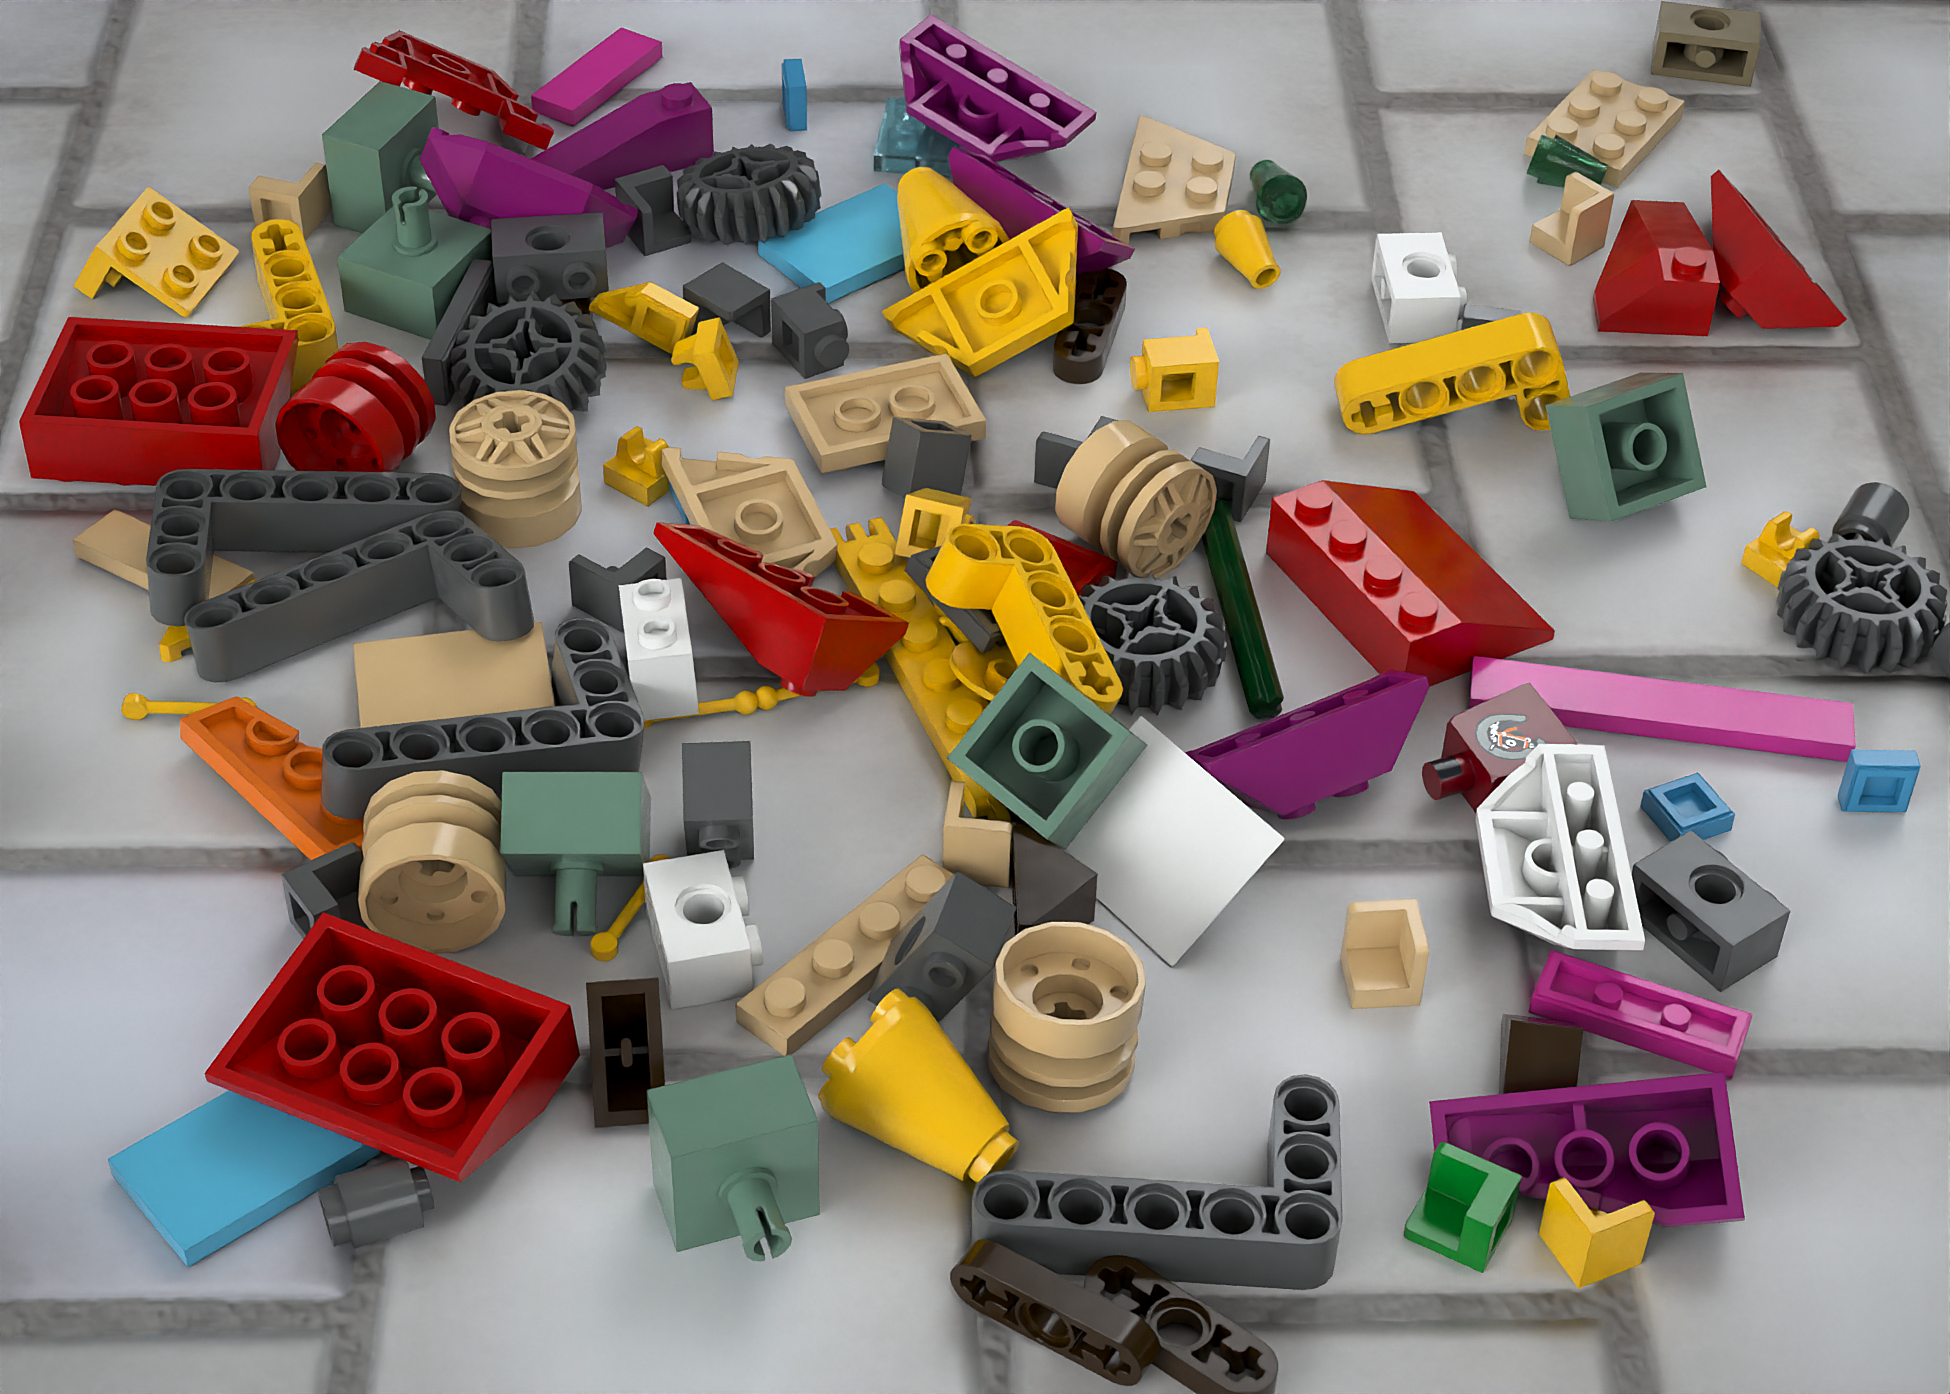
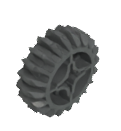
M751 144L746 148L740 149L732 147L730 151L723 153L715 151L712 157L700 158L695 161V165L683 170V176L677 179V205L679 216L683 219L684 228L690 229L692 236L704 237V240L709 243L721 240L727 246L733 242H743L747 245L750 241L761 240L766 242L767 238L774 236L785 237L787 231L803 228L804 222L814 219L815 212L821 208L820 197L822 193L819 174L815 170L814 160L807 158L805 152L793 151L792 147L789 146L775 148L773 144H768L764 147H754Z
M532 291L526 301L519 302L510 294L507 305L499 308L488 302L487 315L485 317L470 315V330L458 331L457 347L450 350L451 370L453 373L451 374V379L463 407L474 399L495 392L524 390L546 394L562 402L570 412L572 410L587 412L588 397L600 395V380L606 377L607 365L604 357L606 350L602 336L598 335L595 322L591 320L589 314H582L575 301L563 305L556 294L551 295L544 302L540 300L534 291Z
M1833 533L1828 543L1820 539H1812L1808 549H1797L1794 557L1787 563L1786 571H1782L1778 585L1777 615L1784 621L1783 632L1796 635L1798 648L1815 649L1816 660L1829 657L1838 661L1840 669L1846 664L1859 666L1865 674L1872 666H1878L1883 671L1891 673L1896 664L1912 667L1916 658L1928 656L1939 631L1946 622L1947 589L1939 585L1940 573L1926 569V558L1909 557L1904 545L1893 548L1884 544L1883 537L1877 542L1864 540L1857 533L1852 540H1846L1839 534Z
M1126 571L1122 580L1116 581L1109 576L1103 575L1099 586L1083 585L1081 595L1078 597L1122 683L1123 692L1117 704L1128 706L1131 715L1138 707H1147L1158 716L1162 706L1167 704L1175 709L1182 710L1187 699L1201 700L1204 690L1207 687L1215 686L1216 679L1220 675L1222 662L1225 661L1226 657L1225 626L1223 625V615L1215 611L1214 600L1200 598L1198 586L1181 588L1176 576L1166 581L1155 579L1152 571L1147 578H1135L1129 571Z

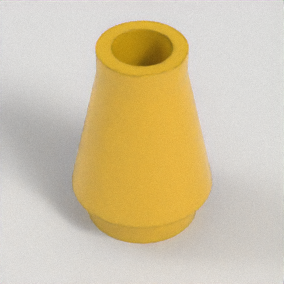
M1236 210L1225 215L1216 224L1214 229L1215 249L1241 272L1254 288L1262 289L1271 286L1279 278L1281 269L1275 261L1262 220L1258 216L1251 215L1246 210Z

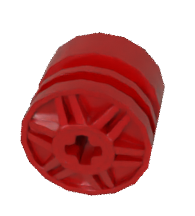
M366 341L346 343L326 360V363L313 374L312 379L303 385L282 406L275 423L278 444L288 463L296 471L396 472L400 467L401 461L410 456L415 451L417 445L423 442L430 434L436 420L434 398L422 376L407 360L393 351Z

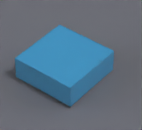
M784 59V63H781L782 105L786 128H789V131L807 130V86L802 59Z
M1851 749L1837 795L1842 812H1906L1921 767L1916 750Z
M1698 772L1644 790L1640 805L1670 842L1689 831H1693L1703 840L1731 831L1735 817L1734 812Z

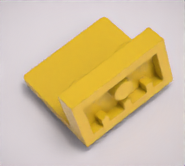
M148 186L96 245L73 287L93 299L106 282L115 288L125 276L182 317H189L234 262L239 251Z

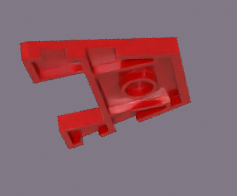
M399 30L384 37L382 43H372L369 49L363 47L353 67L354 70L385 83L399 87L403 83L411 90L432 95L433 90L452 98L450 103L455 108L467 114L479 116L482 110L496 116L503 133L543 150L547 149L554 134V130L549 125L536 123L538 114L531 107L517 102L519 95L494 70Z

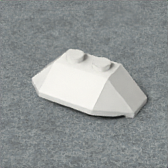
M1538 744L1526 757L1525 763L1507 776L1476 811L1475 820L1491 916L1553 945L1570 949L1643 950L1645 937L1605 745Z

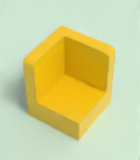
M1564 1177L1551 1182L1549 1185L1538 1234L1576 1286L1582 1288L1642 1263L1655 1212L1645 1200L1609 1214L1600 1210H1590L1570 1182Z

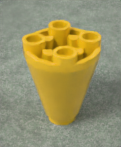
M917 167L905 173L900 179L897 203L906 280L914 293L1010 240L996 219L947 178L933 169Z
M899 988L892 990L873 1011L870 1017V1022L873 1025L856 1043L850 1037L845 1038L832 1050L823 1063L821 1071L829 1079L818 1094L822 1109L832 1118L959 1180L965 1181L971 1178L978 1183L984 1176L995 1171H1001L1016 1152L1019 1141L1008 1133L1010 1124L928 1008L916 997H908Z

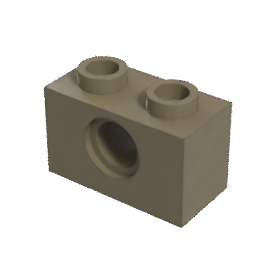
M1661 1L1653 41L1651 75L1751 87L1760 47L1761 13Z

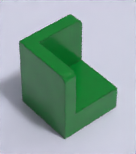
M1440 1142L1433 1153L1427 1187L1405 1223L1404 1237L1483 1273L1512 1222L1522 1176L1451 1144Z

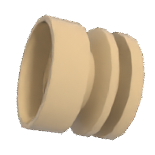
M524 390L503 391L474 399L456 413L449 426L453 472L455 480L460 483L462 489V514L472 520L499 545L511 549L539 546L558 539L575 526L582 512L580 479L577 465L576 428L573 414L562 402L542 393Z
M1130 420L1112 421L1099 428L1078 447L1066 465L1057 487L1055 511L1060 524L1098 549L1103 548L1105 555L1117 561L1139 578H1147L1152 571L1154 577L1159 578L1176 568L1193 551L1205 533L1215 509L1217 488L1213 475L1177 451L1168 450L1166 444Z
M443 770L413 772L389 781L371 797L364 814V837L362 839L364 859L360 867L358 894L361 918L370 930L430 953L438 954L454 953L480 944L498 929L506 911L507 877L505 860L500 854L502 802L491 788L466 775Z
M1048 922L1022 930L1004 944L995 963L992 994L994 1010L990 1016V1034L987 1047L989 1070L1002 1090L1025 1105L1048 1112L1081 1113L1107 1105L1126 1090L1135 1068V1050L1138 1046L1137 1026L1142 1016L1146 987L1143 962L1130 944L1108 930L1081 922Z

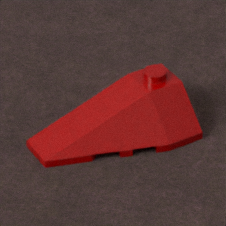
M1719 169L1711 175L1713 252L1719 280L1726 289L1719 297L1739 320L1749 314L1762 329L1839 327L1845 322L1847 318L1818 283L1812 281L1804 266L1781 242L1777 234L1750 202Z
M1631 200L1594 290L1593 303L1598 332L1708 337L1720 280L1713 249L1684 202Z
M656 523L653 532L656 538L758 664L782 677L780 685L790 692L814 697L817 690L845 691L906 634L909 625L907 621L850 591H843L840 597L829 591L812 587L815 576L800 569L791 570L772 563H762L764 556L761 552L700 525Z

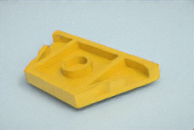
M1070 208L1062 210L884 309L882 313L891 329L936 355L947 353L954 366L976 378L1073 324L1078 224Z

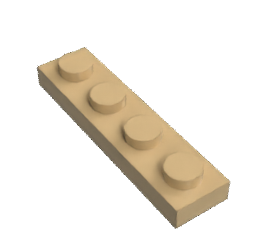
M923 854L739 1000L736 1003V1022L783 1056L793 1054L872 989L891 940L954 874Z

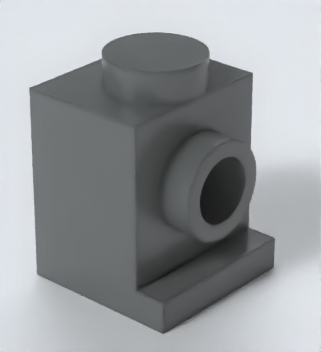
M820 282L771 298L772 344L804 379L844 366V361L849 354V345L846 342L848 338L847 325L840 311L832 309L826 302L825 287Z

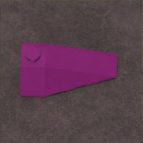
M691 82L669 84L663 89L638 96L531 159L592 183L603 190L614 188L616 178L664 165L669 172L685 169L689 166H694L695 161L700 158L712 157L714 153L712 107Z
M1725 1072L1429 1101L1434 1152L1440 1142H1446L1522 1176L1518 1194L1546 1200L1550 1183L1565 1177L1588 1208L1594 1211L1600 1210L1609 1214L1645 1200L1655 1212L1652 1224L1668 1228L1745 1221Z

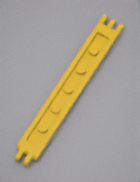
M882 517L869 519L868 530L870 536L866 535L859 522L846 525V542L836 527L831 528L830 531L838 544L834 565L848 590L909 623L906 634L884 656L952 780L965 782L964 802L974 818L987 816L989 820L1011 822L1008 812L1010 809L947 759L989 703L964 685L953 673L950 666V657L956 645L945 626L939 623L940 617L926 593L904 571L908 562L905 556L895 554L897 542ZM1012 811L1019 825H1029Z

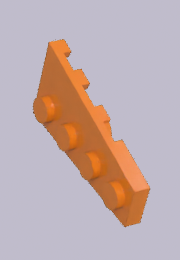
M237 696L180 718V739L310 860L349 843H355L362 851L364 818L344 819L334 816L325 810L321 803L322 749L309 747L300 742L299 730Z

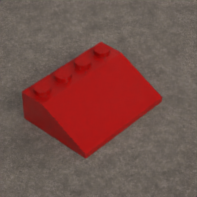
M68 317L19 420L31 478L58 480L61 482L116 483L123 486H156L159 478L163 475L181 469L275 470L281 451L277 440L275 423L280 409L289 400L299 341L298 331Z
M1321 480L1272 497L1266 554L1379 674L1394 670L1427 676L1429 687L1470 672L1473 656L1504 659L1553 640L1555 630L1415 491Z
M323 912L204 1074L209 1083L461 1183L546 1109L579 1058L580 1052L571 1006L569 1004Z

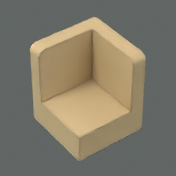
M314 163L298 184L258 175L249 186L255 227L269 220H290L300 227L305 241L332 209L325 164Z
M1578 172L1568 175L1565 180L1560 210L1532 225L1529 243L1568 266L1605 246L1615 193Z
M951 781L943 826V868L953 874L959 871L982 886L1009 888L1013 825H1016V822L964 817L965 782Z
M1417 899L1356 901L1350 903L1347 909L1340 960L1351 1008L1420 1006L1429 958V944Z

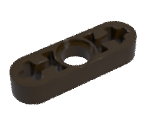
M1106 268L1099 271L1083 272L1079 276L1075 285L1074 323L1059 331L1054 342L1053 372L1059 379L1072 384H1087L1097 380L1102 375L1126 304L1127 281L1118 271ZM1098 295H1103V301L1096 300ZM1082 323H1094V324H1098V325H1101V326H1099V327H1085V326H1081V325H1078V324H1082ZM1078 349L1086 351L1082 356H1077Z
M986 1239L974 1241L951 1270L950 1281L954 1290L970 1307L1113 1383L1123 1386L1137 1384L1160 1352L1158 1336L1142 1318L997 1242Z
M1123 1255L1103 1257L1094 1262L1087 1270L1084 1288L1105 1298V1291L1115 1295L1122 1289L1131 1292L1130 1298L1120 1294L1113 1300H1107L1137 1316L1142 1314L1146 1317L1145 1322L1154 1330L1160 1341V1352L1152 1365L1196 1394L1275 1393L1278 1374L1277 1357L1270 1346L1131 1257ZM1181 1322L1192 1326L1199 1333L1200 1339L1192 1345L1178 1347L1165 1342L1158 1334V1331L1166 1324ZM1213 1347L1220 1348L1219 1356L1212 1352ZM1246 1368L1255 1372V1379L1244 1376L1236 1382L1228 1378L1229 1372L1239 1375Z

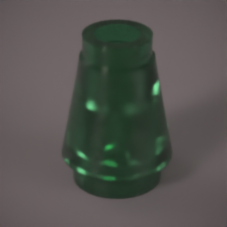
M1541 134L1526 174L1538 178V184L1564 188L1566 177L1574 172H1578L1601 185L1608 164L1599 161L1596 157L1555 134L1554 139Z
M1272 160L1259 161L1252 167L1250 181L1260 216L1268 222L1277 224H1288L1298 219L1303 213L1307 201V190L1303 182Z

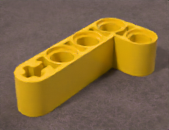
M275 219L262 222L251 232L258 283L271 320L250 323L239 327L298 331L299 341L290 394H295L312 379L313 374L339 348L335 322L302 231L296 223L290 220Z
M1533 312L1518 314L1355 359L1344 364L1337 371L1334 378V386L1343 422L1348 429L1359 434L1384 431L1515 395L1525 425L1533 430H1551L1545 405L1570 397L1563 360L1552 326L1543 315Z
M965 523L956 524L951 527L925 579L926 587L932 596L950 607L991 610L1017 666L1031 653L1111 715L1122 696V683L1049 540L1030 528L1020 526Z

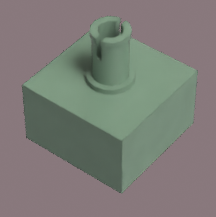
M379 81L322 134L335 226L363 234L393 206L392 195L400 188L414 186L418 188V192L424 189L428 193L429 202L437 195L419 161L432 127L439 129L435 96Z
M404 187L393 193V206L337 256L344 311L431 340L472 260L492 261L493 264L492 230L429 210V197L426 190L421 189L418 192L417 187Z
M1640 372L1545 405L1570 518L1612 522L1707 487L1683 373Z
M1029 653L947 759L1043 837L1066 849L1148 744L1049 666Z
M502 772L501 856L515 876H556L555 925H553V934L574 936L575 908H577V931H580V936L597 934V876H644L643 863L650 861L651 796L642 772Z
M792 1054L647 1090L653 1185L676 1251L680 1252L741 1236L746 1257L760 1262L765 1261V1254L760 1243V1239L765 1236L772 1259L786 1252L791 1245L792 1237L785 1224L820 1215L818 1119Z

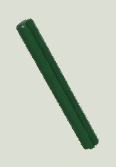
M1218 499L1215 502V509L1207 529L1202 536L1204 548L1249 712L1258 719L1266 715L1274 718L1282 711L1283 692L1230 506L1226 501Z

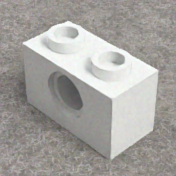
M1442 232L1377 234L1371 280L1388 342L1417 343L1456 332L1457 321L1462 320L1464 305L1467 304V293L1464 286L1457 285L1455 254H1448Z
M647 579L635 584L619 585L630 682L644 716V721L699 714L693 653L682 579Z
M724 850L643 863L646 912L671 1010L740 998L753 990L752 967L763 965L761 940L756 924L746 926L744 924L742 916L749 915L745 882L742 875L731 877Z

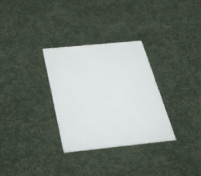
M1140 716L1129 730L1148 744V746L1066 849L1057 844L1055 845L1098 873L1096 898L1173 967L1285 838L1144 717Z

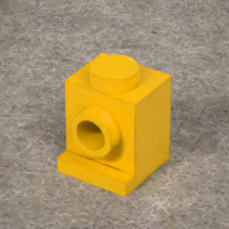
M1207 327L1196 328V334L1192 336L1143 339L1142 355L1132 356L1130 359V377L1133 389L1142 391L1148 412L1215 407L1219 359Z
M929 488L906 494L895 554L910 558L913 554L942 546L950 528L956 524H975V517L968 515L972 498Z

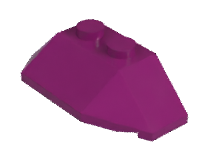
M932 14L900 38L899 53L906 113L970 152L985 155L994 162L1021 159L1065 147L1096 120V111Z
M434 127L430 131L419 160L448 216L491 229V219L603 212L605 247L609 248L624 242L639 211L631 205L622 204L617 197L592 183L490 142L460 134L449 135L448 132Z
M952 147L948 158L953 184L996 219L1009 239L1018 236L1068 208L985 155ZM1071 210L1078 224L1076 280H1078L1083 272L1103 270L1131 259L1135 248Z
M1390 670L1370 680L1185 753L1245 805L1275 813L1279 819L1287 820L1303 817L1315 811V802L1330 796L1346 797L1361 793L1369 788L1368 780L1392 771L1429 690L1427 676Z

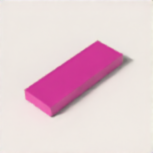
M622 27L533 93L531 95L532 109L536 113L570 126L576 125L663 57L662 42Z
M1550 950L1539 977L1528 1012L1546 1019L1574 1022L1582 1027L1583 1031L1712 1073L1725 1072V1077L1731 1079L1753 1014L1553 950Z

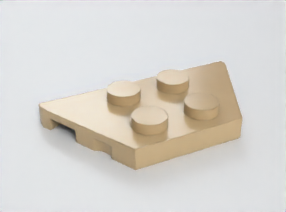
M1139 116L1112 235L1129 244L1130 233L1157 229L1159 239L1178 237L1188 232L1203 233L1214 231L1216 224L1227 212L1236 153L1147 116Z
M668 447L662 449L661 465L691 525H700L761 552L764 556L762 563H772L791 570L800 569L815 576V578L836 561L838 544L793 459L769 456L749 458L738 453L717 452V461L681 458V448Z

